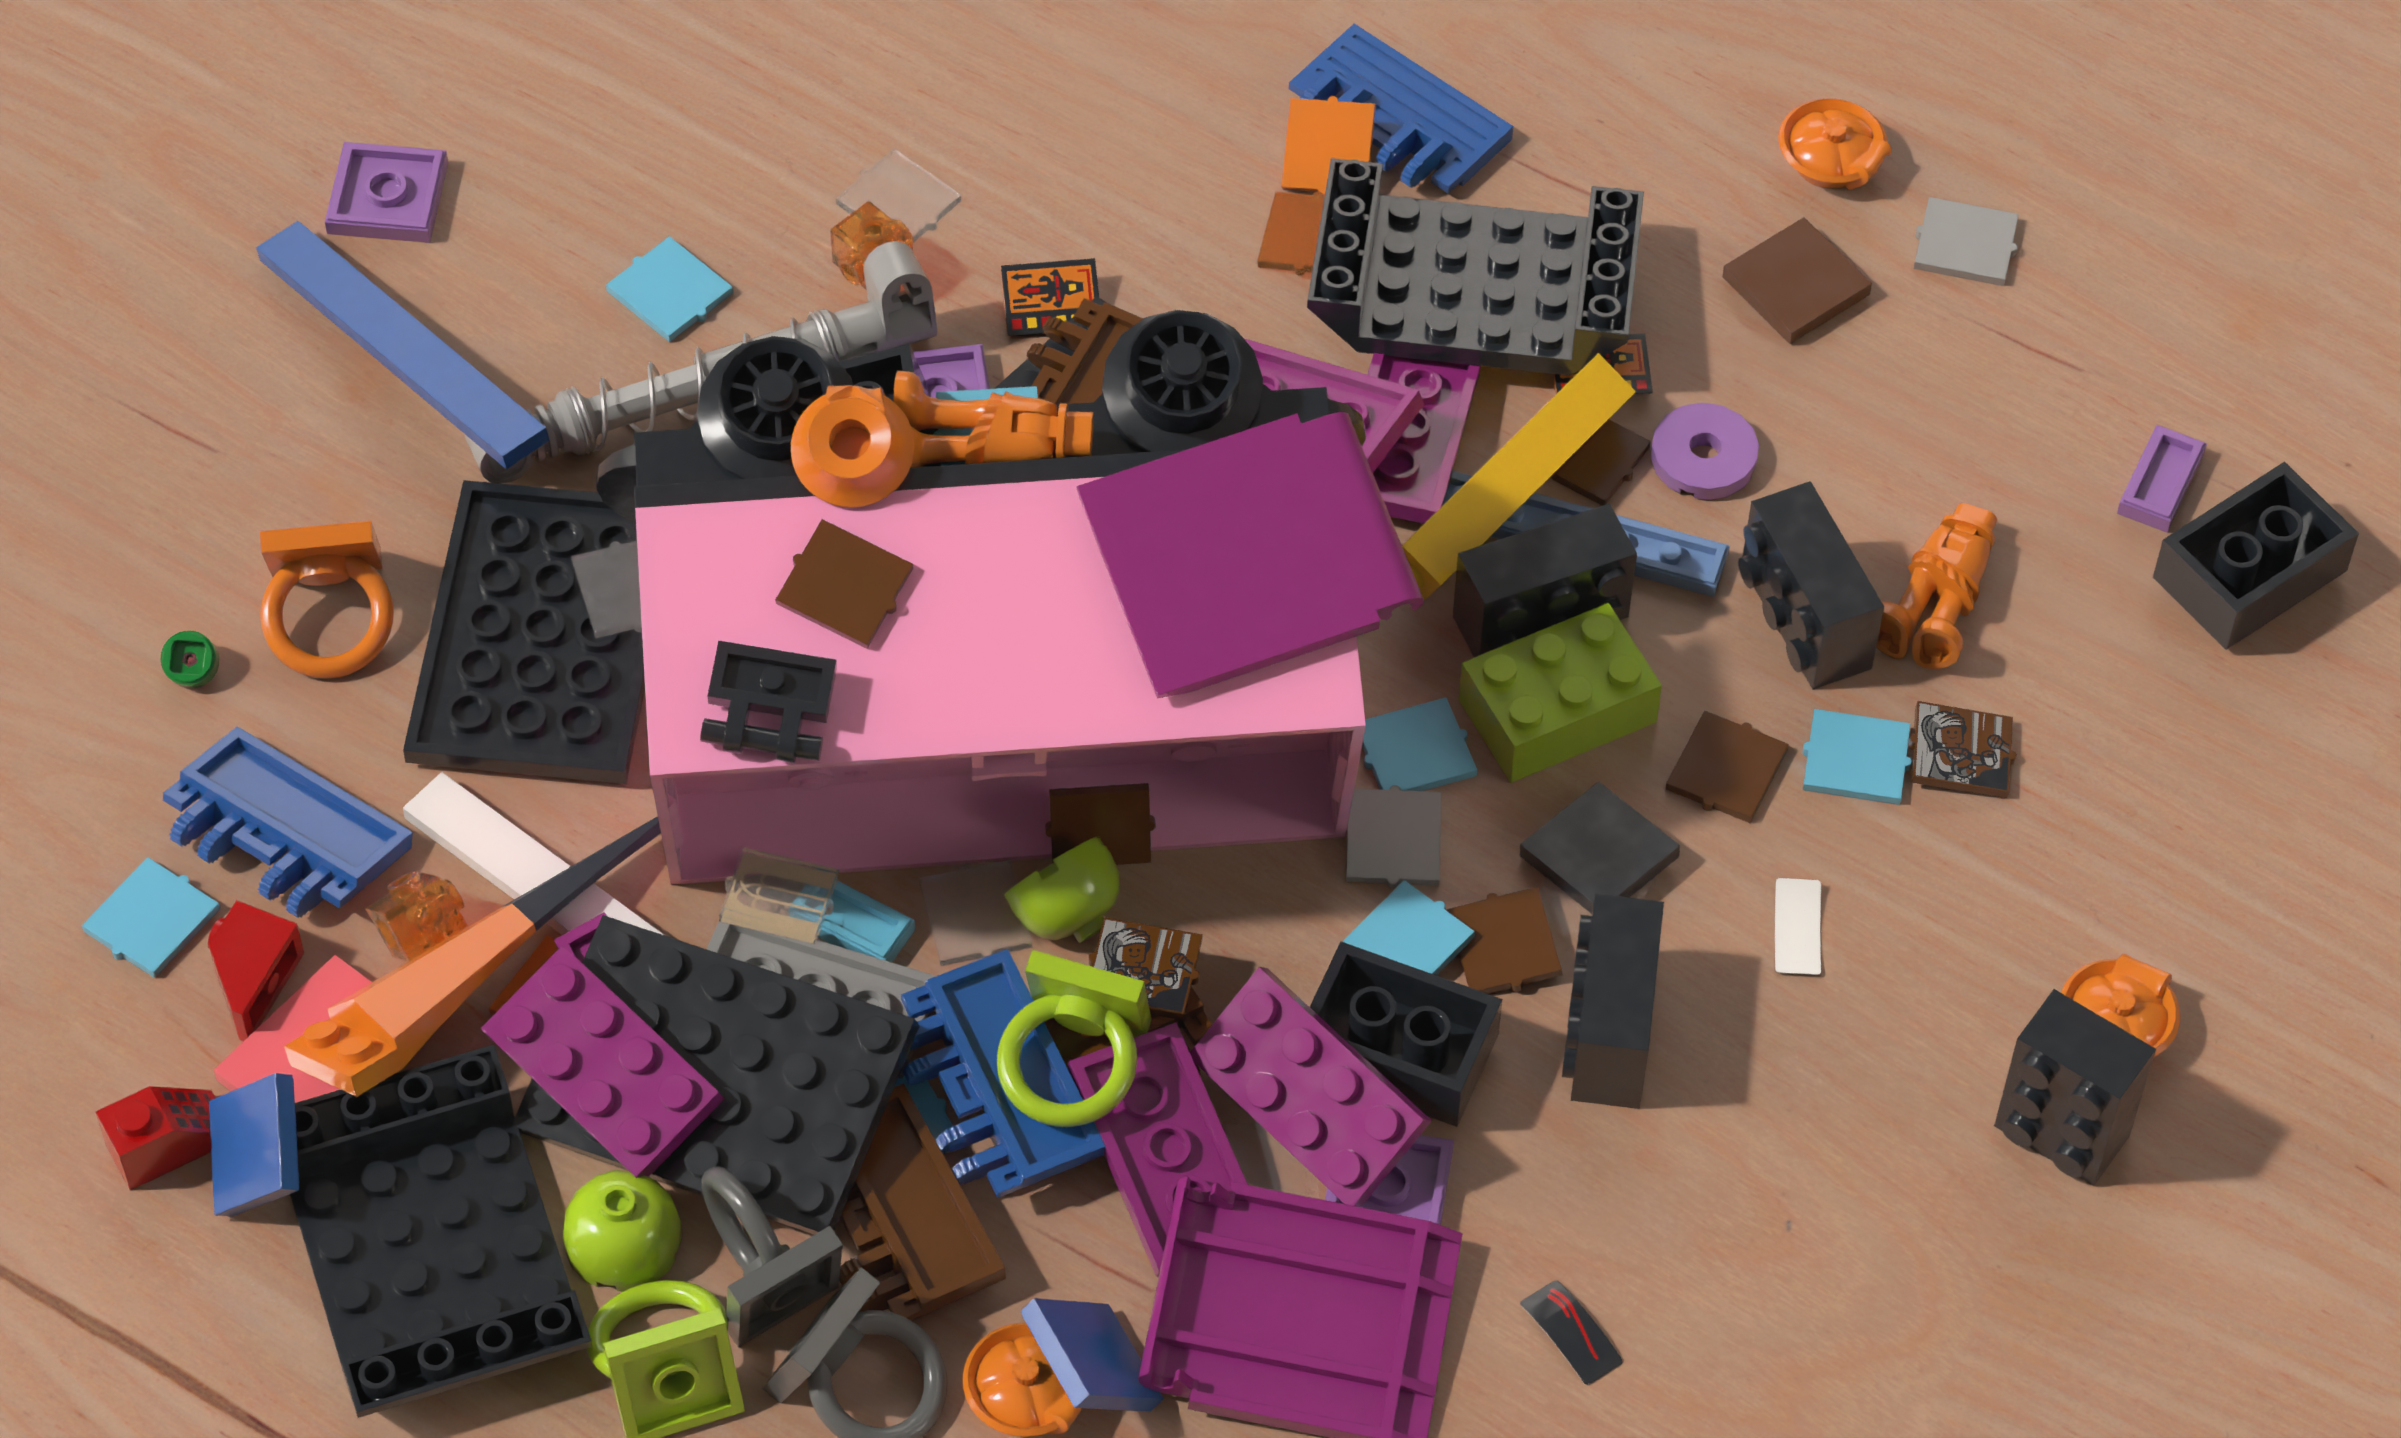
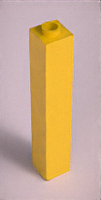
M1599 353L1402 545L1424 600L1456 571L1458 553L1481 546L1636 392Z

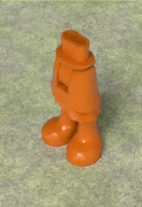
M897 371L894 402L906 415L914 435L915 446L911 468L965 461V464L1092 455L1094 412L1069 411L1068 404L1060 403L1057 416L1056 404L1038 398L1014 395L1009 392H1005L1003 396L993 392L989 399L943 400L926 395L919 376L913 372ZM926 429H974L970 435L966 436L928 435L919 432Z
M1961 503L1957 505L1953 514L1946 515L1943 518L1940 526L1933 531L1920 550L1913 555L1912 563L1908 566L1911 579L1899 603L1882 602L1884 611L1876 646L1879 650L1895 659H1902L1910 647L1914 631L1931 596L1934 595L1939 601L1931 617L1921 624L1913 638V659L1916 664L1929 669L1946 668L1957 662L1963 649V638L1955 624L1959 614L1968 616L1969 612L1974 609V603L1978 599L1979 584L1987 566L1990 550L1995 543L1993 529L1997 523V517L1994 513L1973 505Z

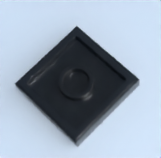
M1600 782L1593 785L1520 844V857L1591 914L1593 912L1595 894L1630 898L1678 859L1680 853V845Z

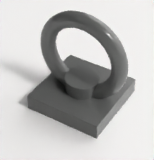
M714 1166L704 1173L702 1177V1193L707 1209L725 1245L744 1271V1277L727 1287L726 1316L728 1318V1333L739 1348L839 1288L843 1244L832 1228L828 1226L791 1249L786 1244L780 1245L774 1230L760 1206L744 1184L732 1172L723 1167ZM739 1220L741 1221V1223H742L743 1226L745 1227V1229H746L747 1233L749 1234L751 1240H750L749 1237L747 1236V1234H746V1232L744 1231V1229H743L742 1225L740 1224Z
M860 1268L829 1299L762 1389L782 1403L807 1379L810 1399L817 1415L823 1424L838 1438H922L935 1425L946 1400L947 1373L943 1358L931 1337L920 1326L906 1317L882 1310L858 1312L880 1284L877 1279L863 1268ZM866 1334H881L898 1340L913 1353L922 1371L923 1394L918 1407L906 1420L894 1426L872 1427L858 1422L844 1411L833 1391L831 1377Z

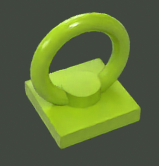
M1032 950L1025 973L1031 997L1034 1001L1021 1009L1012 1018L1003 1032L997 1052L998 1077L1008 1099L1029 1118L1055 1127L1085 1125L1111 1112L1122 1101L1131 1087L1137 1067V1049L1134 1037L1147 1033L1152 1020L1145 983L1138 979ZM1054 1018L1060 1025L1085 1035L1100 1036L1105 1032L1111 1042L1114 1054L1111 1075L1097 1093L1083 1101L1062 1104L1045 1100L1034 1093L1024 1080L1020 1067V1055L1023 1044L1037 1026L1049 1019Z
M676 1280L648 1282L629 1288L614 1296L593 1317L588 1327L592 1347H588L587 1352L594 1366L612 1380L626 1438H661L745 1412L728 1336L726 1310L721 1301L707 1289L693 1283ZM676 1304L692 1308L699 1313L610 1341L614 1328L624 1318L646 1307Z

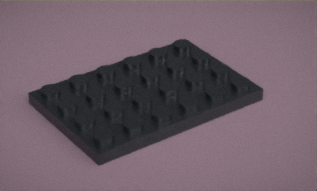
M463 480L403 748L405 763L627 784L645 692L636 523L623 518L604 504L597 492Z
M602 915L582 963L725 1098L649 1177L703 1196L702 1177L704 1173L714 1166L723 1167L732 1172L744 1184L767 1219L813 1235L828 1226L835 1231L920 1025L915 1018ZM531 1079L512 1122L518 1127L520 1133L626 1169L540 1085Z

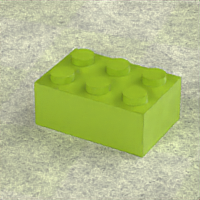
M1607 603L1463 662L1461 666L1459 702L1509 782L1513 783L1657 723L1662 684L1610 604Z

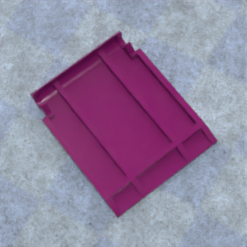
M1337 412L1304 423L1300 422L1298 414H1294L1076 486L1080 501L1157 699L1193 692L1377 630L1380 626V619L1389 620L1392 616V611L1397 607L1410 604L1412 610L1416 611L1424 603L1348 413Z
M1189 1177L1179 1179L1138 1377L1139 1383L1150 1390L1190 1398L1189 1410L1329 1438H1428L1463 1233L1428 1220L1236 1182L1231 1183L1230 1192L1219 1183H1214L1211 1191L1202 1192L1190 1187L1191 1180Z

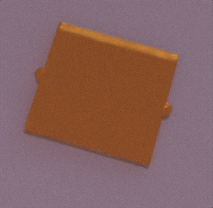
M1275 192L1257 259L1258 268L1295 271V274L1298 276L1304 275L1305 272L1312 273L1325 197L1321 192H1315L1313 195Z

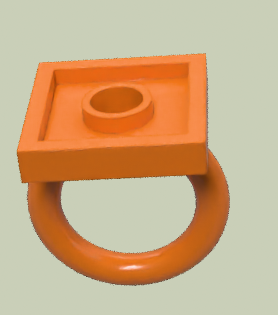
M360 521L259 531L261 553L272 575L261 603V627L264 638L274 655L287 667L300 674L324 679L343 677L369 664L386 644L394 617L393 601L389 588L383 577L376 570L383 569L381 546L372 522ZM349 577L357 581L365 590L371 604V622L364 638L351 650L331 657L315 656L297 647L289 638L283 623V606L291 589L298 582L305 585L322 586L341 583L348 580Z

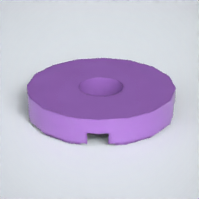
M1696 403L1681 406L1664 416L1655 428L1650 457L1655 473L1668 488L1678 493L1682 489L1686 492L1694 493V498L1711 500L1728 497L1746 486L1751 479L1752 472L1756 468L1759 443L1753 427L1742 415L1722 405ZM1705 445L1715 449L1718 455L1713 458H1700L1691 449L1696 446Z

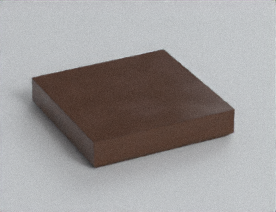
M1805 217L1724 265L1722 277L1789 344L1869 296L1872 283Z

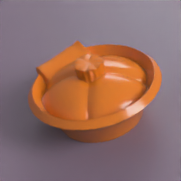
M1826 98L1806 102L1793 109L1785 117L1779 129V146L1785 159L1806 181L1822 188L1835 189L1846 187L1848 190L1859 188L1875 176L1885 157L1892 153L1885 129L1877 117L1864 107L1842 99Z
M830 385L827 387L826 394L811 403L798 419L791 439V459L798 478L817 498L836 506L862 507L886 498L904 481L914 457V435L904 412L895 402L884 395L881 387L867 389L852 385Z
M2122 954L2117 959L2099 960L2081 967L2069 977L2061 991L2062 994L2156 1048L2154 1057L2168 1048L2179 1030L2181 1013L2177 997L2170 987L2172 975L2134 959L2127 954Z
M1026 1322L1006 1325L992 1331L975 1345L966 1360L962 1380L966 1400L972 1411L982 1422L999 1432L1022 1437L1038 1436L1046 1433L1063 1434L1068 1431L1070 1425L1082 1410V1408H1075Z

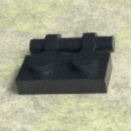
M718 640L707 695L708 704L729 707L727 722L704 718L700 741L723 745L724 752L742 754L743 749L776 754V760L795 763L796 757L819 761L823 737L800 734L803 719L827 723L837 671V659ZM755 711L783 716L780 730L747 725L749 712Z

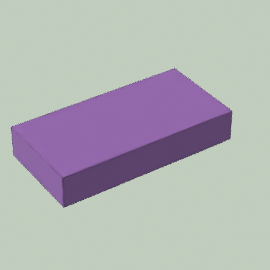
M2156 425L2120 500L2117 514L2168 533L2204 456L2207 443Z

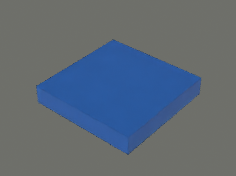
M274 1073L210 1100L214 1215L233 1217L299 1191L293 1075Z
M1033 1298L1021 1310L1023 1319L1075 1408L1151 1412L1164 1399L1160 1392L1150 1390L1139 1383L1138 1377L1142 1360L1109 1304Z

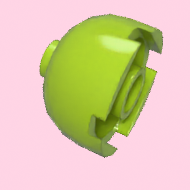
M1097 837L1055 858L1053 864L1039 873L1036 870L1004 894L1013 913L1027 930L1040 938L1058 940L1074 934L1079 943L1101 931L1104 920L1103 915L1117 901L1120 881L1119 871L1111 853L1104 846L1101 839Z
M613 1170L595 1176L575 1192L566 1208L563 1241L571 1267L585 1282L598 1287L597 1282L616 1286V1291L623 1292L640 1284L657 1281L669 1272L676 1260L675 1253L682 1239L681 1220L671 1195L655 1179L647 1176L636 1178L629 1171Z

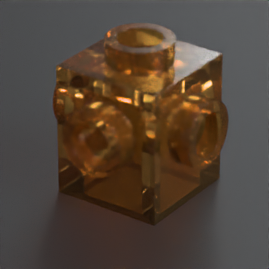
M867 201L830 229L832 262L839 267L843 276L855 286L860 284L864 289H866L864 262L876 247L887 242L897 241L905 243L913 251L914 240L908 227L899 219H891L870 201Z
M417 871L409 872L395 879L387 886L389 894L365 908L392 957L405 961H410L468 926L459 911L464 908L463 899L452 882L448 879L442 880L441 877L426 873L419 874Z

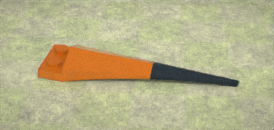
M658 816L327 1008L330 1019L310 1025L302 1036L284 1046L290 1066L356 1097L402 1070L454 1011L538 929L598 879L660 835Z

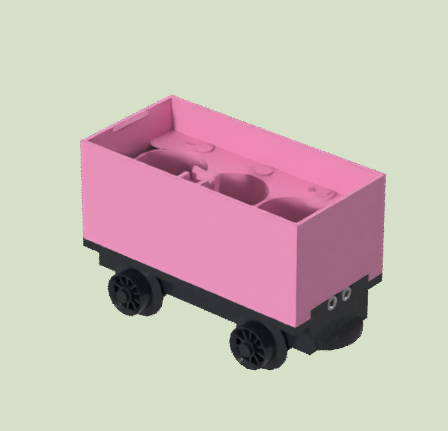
M1173 310L1145 317L1120 336L1105 361L1102 394L1094 402L1068 404L1069 411L1094 412L1091 456H1066V458L941 466L940 463L929 464L923 467L910 468L900 486L886 498L876 503L862 507L832 505L813 495L798 478L791 459V439L796 423L806 408L819 397L825 395L827 387L830 385L853 386L851 376L831 353L804 339L771 336L743 343L717 361L701 386L697 421L689 429L634 432L633 445L613 452L598 466L595 479L596 490L602 501L623 518L636 523L650 778L671 885L735 880L744 856L814 873L820 871L824 874L1052 858L1051 837L1046 835L1045 824L1050 821L1049 789L1148 783L1150 815L1155 817L1156 828L1150 831L1151 851L1340 838L1346 836L1366 727L1357 636L1193 692L1157 699L1076 490L1078 485L1294 414H1298L1300 422L1304 423L1337 412L1348 413L1360 444L1363 446L1366 440V430L1363 417L1359 412L1348 404L1328 399L1326 387L1287 390L1269 389L1263 384L1261 370L1252 347L1234 327L1207 313ZM926 429L919 432L933 435L938 429ZM822 519L913 563V570L895 600V613L886 615L868 649L777 605L775 602L776 597L794 568L793 556L795 554H802ZM718 640L837 659V671L827 723L803 719L800 734L823 737L819 761L796 757L795 763L776 760V754L743 749L742 754L724 752L723 745L700 741L704 718L727 722L729 707L708 704L707 695ZM750 711L747 725L780 730L783 716ZM753 876L745 879H760L764 877Z

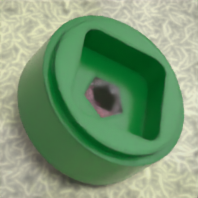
M182 631L176 633L167 640L161 651L160 660L164 673L181 687L198 688L204 686L213 679L218 671V650L212 641L199 632Z

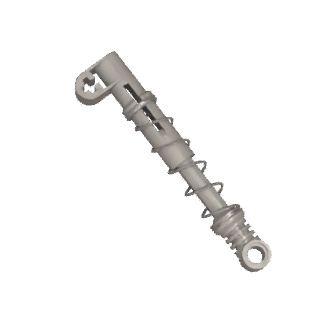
M897 241L884 243L876 247L864 262L868 302L834 313L827 309L815 310L814 313L809 312L807 321L798 323L792 317L790 321L791 326L754 338H751L745 332L743 341L706 353L697 347L693 358L694 365L660 375L656 366L649 362L647 380L613 390L609 382L601 377L599 382L600 395L590 398L582 396L578 389L573 386L571 389L566 388V390L559 391L553 401L547 402V410H545L542 404L534 407V414H532L529 408L525 409L546 427L550 441L508 469H505L465 435L466 442L483 477L491 483L504 484L520 478L527 472L529 466L533 463V456H535L537 461H542L546 458L545 452H548L552 458L558 456V448L564 454L573 452L579 456L586 453L589 454L590 451L593 453L595 450L600 451L606 442L607 431L630 425L636 432H649L654 427L655 416L673 410H678L685 418L696 421L697 412L695 415H689L682 408L699 403L701 386L717 361L743 343L771 336L804 339L831 353L840 362L905 344H913L937 336V322L931 283L908 245ZM901 284H902L903 288L905 289L904 291H900V289H901L900 285H901ZM650 418L649 428L646 431L641 430L635 424V422ZM602 433L601 443L596 446V439Z

